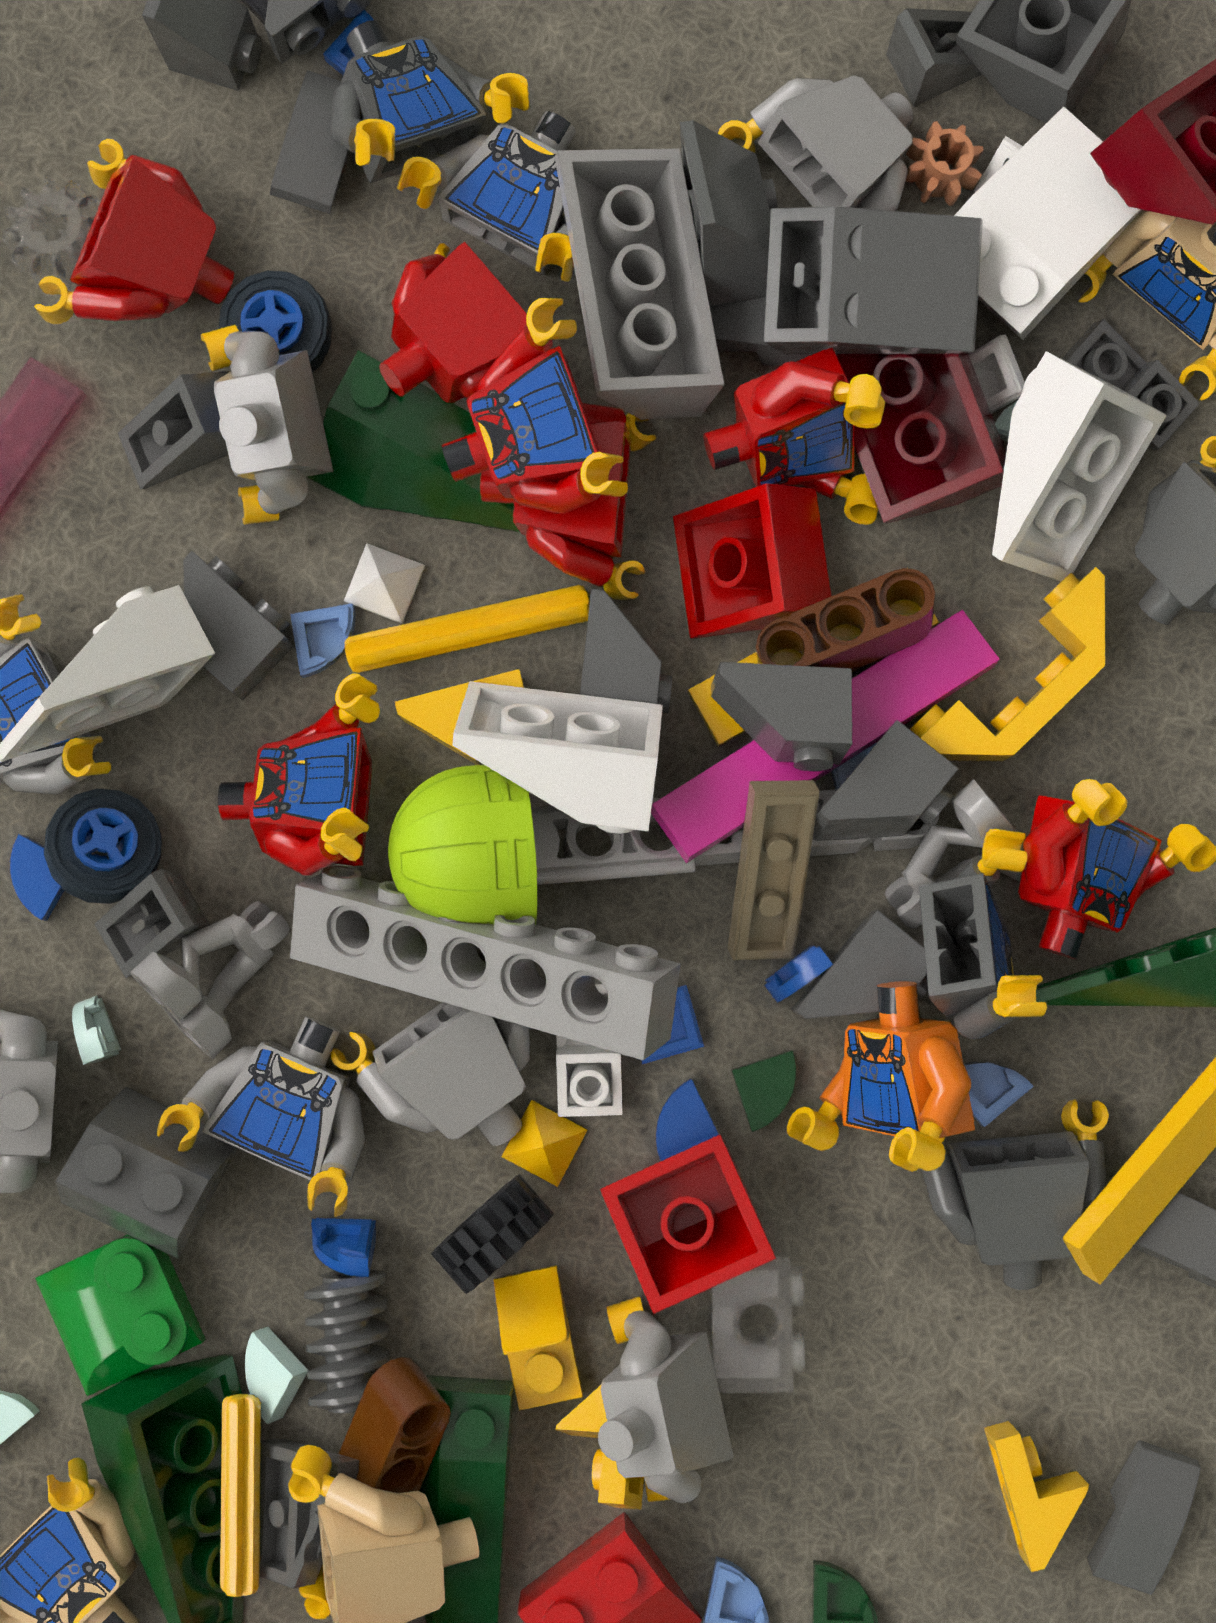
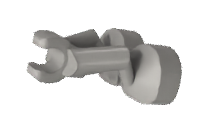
M975 779L951 798L956 817L965 830L932 824L907 868L901 872L903 877L894 881L885 891L886 899L897 910L900 920L910 928H917L922 925L919 886L955 879L972 860L962 861L935 879L933 875L948 844L983 848L986 832L990 829L1019 832ZM1024 841L1022 842V845H1021V848H1020V850H1022V851H1024V849H1023V843H1024ZM1000 870V872L1014 880H1021L1022 872Z
M256 901L249 905L240 916L234 912L225 919L182 937L183 967L171 958L152 951L130 974L165 1010L172 1022L199 1049L214 1059L232 1040L230 1027L224 1015L226 1007L234 995L274 955L270 948L281 942L289 933L290 928L281 914L271 911L267 905ZM234 944L239 951L217 976L208 996L202 995L199 985L200 955Z

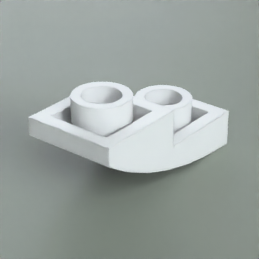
M594 978L597 990L604 997L608 998L605 986L597 978ZM556 1035L558 1117L622 1115L621 1054Z

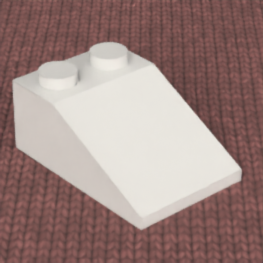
M1065 107L1059 110L954 215L981 218L983 220L978 300L1022 340L1027 337L1142 211V209L1128 207L1117 190L1107 183L1103 171L1090 155L1103 141Z
M1046 351L1037 368L1027 377L1022 394L1012 410L992 555L1003 562L1062 581L1070 573L1073 574L1167 415L1103 379Z
M177 585L158 592H153L150 586L133 590L121 597L116 602L118 609L114 614L94 628V636L41 694L0 743V762L148 712L168 703L215 654L180 586Z
M470 681L453 732L452 746L580 823L597 825L598 828L606 832L617 834L628 833L633 830L649 831L663 705Z

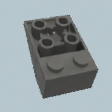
M835 206L772 208L770 215L764 343L785 355L815 354L833 347L835 354L975 353L983 220L974 217Z

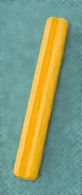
M575 585L349 636L345 639L344 646L346 658L351 670L359 673L588 621L590 601L585 587Z

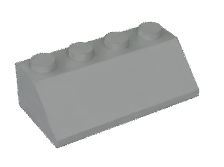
M680 148L558 150L555 155V162L597 397L641 420L702 416L724 386V380Z

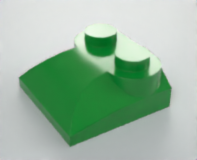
M128 1234L35 1278L87 1396L152 1366L168 1362L176 1355L206 1340L169 1255Z

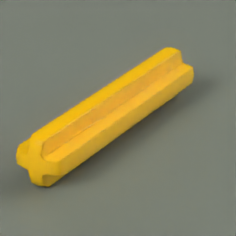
M251 1394L227 1396L222 1402L220 1587L227 1596L231 1597L252 1595L259 1588L261 1402L259 1398Z

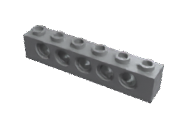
M347 866L326 867L322 870L321 874L296 884L291 959L643 1061L671 1039L681 963L659 958L658 952L651 947L638 944H625L619 947L595 941V934L584 929L561 928L554 930L535 925V919L532 916H522L517 920H507L503 915H495L494 924L466 923L444 917H434L413 908L405 895L398 892L394 881L379 883L361 878V871ZM364 918L366 919L369 928L367 927V925H366V923H365V921H364ZM419 931L424 936L427 946L421 940ZM476 946L482 951L486 963L479 957ZM534 961L543 969L546 980L537 973ZM594 977L605 986L608 998L604 997L597 990Z

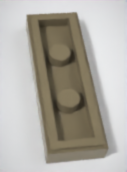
M814 780L749 782L728 940V950L732 960L794 959L820 793Z

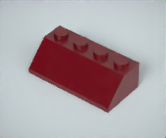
M1216 59L1141 108L1090 153L1103 171L1107 183L1117 190L1128 207L1211 225L1216 222Z
M968 353L836 354L848 383L857 375L868 374L874 376L882 388L880 396L883 397L885 406L881 423L874 428L854 426V446L883 523L888 524L955 506L1002 486L1006 451Z

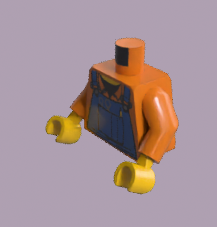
M909 981L882 983L877 985L879 1018L851 1023L845 1030L844 1057L840 1069L819 1097L823 1102L818 1112L809 1107L798 1108L788 1121L787 1134L791 1138L816 1150L830 1149L838 1140L839 1127L835 1120L838 1115H841L843 1126L895 1136L889 1150V1158L893 1164L911 1172L919 1168L925 1171L935 1170L945 1160V1148L938 1139L975 1130L969 1096L971 1078L963 1064L955 1026L947 1021L919 1018L917 983Z

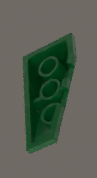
M358 350L330 400L323 420L333 472L307 476V478L361 507L383 511L384 509L439 520L442 518L479 524L483 527L520 533L513 522V503L482 501L480 493L481 473L455 482L443 454L442 444L476 432L471 414L454 403L443 401L435 391L423 384H419L404 396L397 395L388 386L380 372L379 365L381 362Z
M1216 927L1037 985L1036 1002H1046L1047 1005L1216 1007Z
M227 1354L137 1373L81 1403L97 1464L108 1489L112 1492L118 1503L124 1525L168 1623H243L244 1596H227L220 1587L222 1402L227 1396L242 1394L233 1356Z
M426 1375L448 1404L451 1414L419 1492L426 1495L437 1526L470 1517L476 1531L479 1546V1557L477 1559L444 1567L445 1603L439 1610L425 1615L426 1623H498L514 1383L509 1380Z

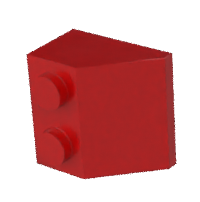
M766 483L673 516L689 636L691 639L761 630L776 619L831 597L816 489Z
M717 1135L600 1189L653 1314L776 1259L750 1194L728 1145L721 1135Z
M625 1512L523 1588L520 1592L517 1610L524 1623H700L703 1621L700 1614Z

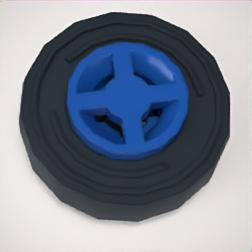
M267 270L246 277L230 290L220 309L219 329L236 325L239 331L265 332L274 338L279 348V355L307 350L312 373L321 366L330 349L332 321L324 299L308 281L290 272ZM288 326L290 329L286 330L285 334L281 336L280 340L279 334L284 330L285 327Z
M97 788L74 795L56 810L46 828L44 857L51 876L68 894L88 903L111 904L121 901L147 876L156 871L161 860L162 836L154 815L140 800L120 790ZM95 851L107 853L110 859H107L106 856L92 855L91 853Z

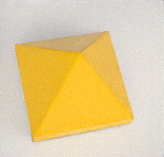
M531 1100L521 1118V1129L510 1139L501 1157L558 1187L588 1129L565 1117H558V1113Z

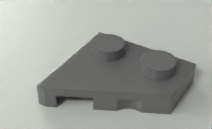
M274 1438L262 1440L260 1448L259 1576L295 1589L315 1584L322 1567L317 1505L325 1504L326 1497L319 1495L316 1500L308 1503L298 1502L293 1499L288 1487L293 1474L291 1463L298 1449L305 1446V1444ZM324 1450L332 1460L329 1476L335 1478L339 1473H343L356 1479L359 1471L358 1459Z

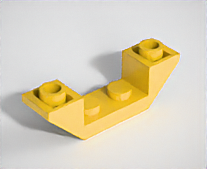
M1097 567L1080 581L1070 573L1043 599L1051 609L1039 622L1074 657L1070 660L1061 652L1034 678L1042 688L1026 704L1016 696L989 722L997 730L994 735L960 700L953 704L946 712L935 704L909 730L950 761H1004L1015 755L1105 667V575Z

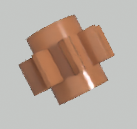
M936 121L932 123L926 134V142L919 138L912 139L913 144L906 155L916 162L909 166L905 182L916 183L917 187L923 192L921 194V202L926 203L930 197L944 196L945 202L949 206H953L961 194V187L973 190L981 178L980 172L971 166L977 162L984 149L983 146L972 145L970 139L965 135L966 126L961 125L957 130H942L940 124ZM934 157H938L939 161L935 162ZM950 164H952L953 170L949 169Z

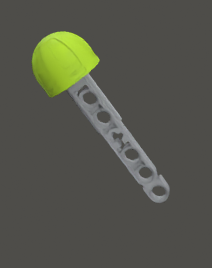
M485 765L456 767L438 773L420 784L406 798L392 824L388 844V858L392 878L398 892L405 895L413 908L423 913L466 923L494 924L495 915H503L507 920H517L522 916H532L535 919L536 925L537 885L695 872V866L738 863L743 830L732 834L727 844L719 842L687 864L674 845L664 851H654L648 848L641 840L640 830H633L622 834L606 832L612 842L611 849L601 856H589L578 848L575 837L583 828L597 827V825L580 823L554 806L531 807L529 791ZM838 789L820 791L816 816ZM653 798L652 804L661 798ZM651 814V815H650V822H653V821L657 822L656 819H655V818L653 817V815ZM939 814L929 826L923 822L921 829L908 831L904 836L815 841L812 839L810 857L857 853L871 843L874 845V851L908 849L919 846L931 825L937 824ZM557 830L566 831L563 845L566 858L560 859L557 857L560 841Z

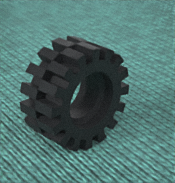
M518 1174L462 1222L455 1231L433 1250L431 1255L461 1290L467 1294L490 1277L496 1269L505 1264L514 1253H517L528 1240L540 1231L539 1229L550 1220L554 1213L523 1177Z

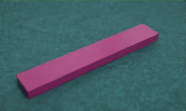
M963 609L932 628L926 638L917 644L887 656L852 678V745L840 765L878 742L896 720L903 725L996 666L1000 660ZM753 740L654 802L651 814L687 864L744 827L750 781L814 780L815 782L840 765L833 764L832 768L824 771L798 770L793 766V762L774 761Z

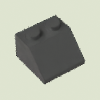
M980 0L957 34L956 43L1007 104L1047 123L1063 107L1073 114L1124 34L1131 0Z
M693 120L680 122L681 158L709 306L766 297L771 209L777 208L774 182L772 178L762 180L755 153Z
M125 1087L89 1123L55 1181L61 1203L179 1259L238 1148L203 1133L205 1124L200 1122V1128L193 1147L185 1152L178 1151L180 1141L188 1133V1129L181 1124H172L158 1137L157 1128L159 1121L168 1106Z

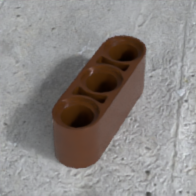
M898 569L776 619L766 625L758 635L756 643L758 664L777 665L770 658L777 651L787 648L794 649L802 655V658L792 666L848 668L853 671L913 646L926 638L932 628L936 595L933 583L925 574L918 570ZM910 600L918 604L921 609L913 615L904 616L896 614L889 607L896 601ZM843 624L853 625L862 632L855 639L848 641L838 640L830 634L832 629Z
M400 1357L390 1360L371 1376L338 1453L358 1459L359 1471L356 1480L375 1489L395 1493L419 1491L449 1422L451 1412L448 1404L413 1359Z

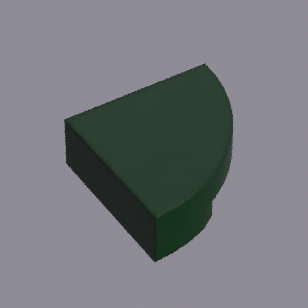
M793 1050L731 1070L752 1132L765 1127L776 1119L789 1102L796 1080V1062Z
M813 1560L812 1623H878L874 1606L871 1603L872 1601H870L863 1590L862 1584L850 1577L848 1571L829 1562Z

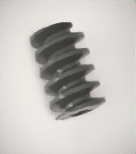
M370 1270L369 1277L350 1276L337 1271L321 1274L322 1284L304 1292V1299L323 1304V1311L305 1318V1325L324 1330L325 1336L306 1345V1352L324 1356L326 1364L307 1371L308 1379L326 1383L327 1387L326 1391L308 1398L309 1406L333 1413H355L371 1376L377 1371L376 1369L389 1362L390 1351L385 1347L373 1344L387 1337L389 1333V1325L385 1321L372 1318V1316L383 1312L388 1307V1299L384 1295L369 1291L386 1282L387 1272L381 1270Z

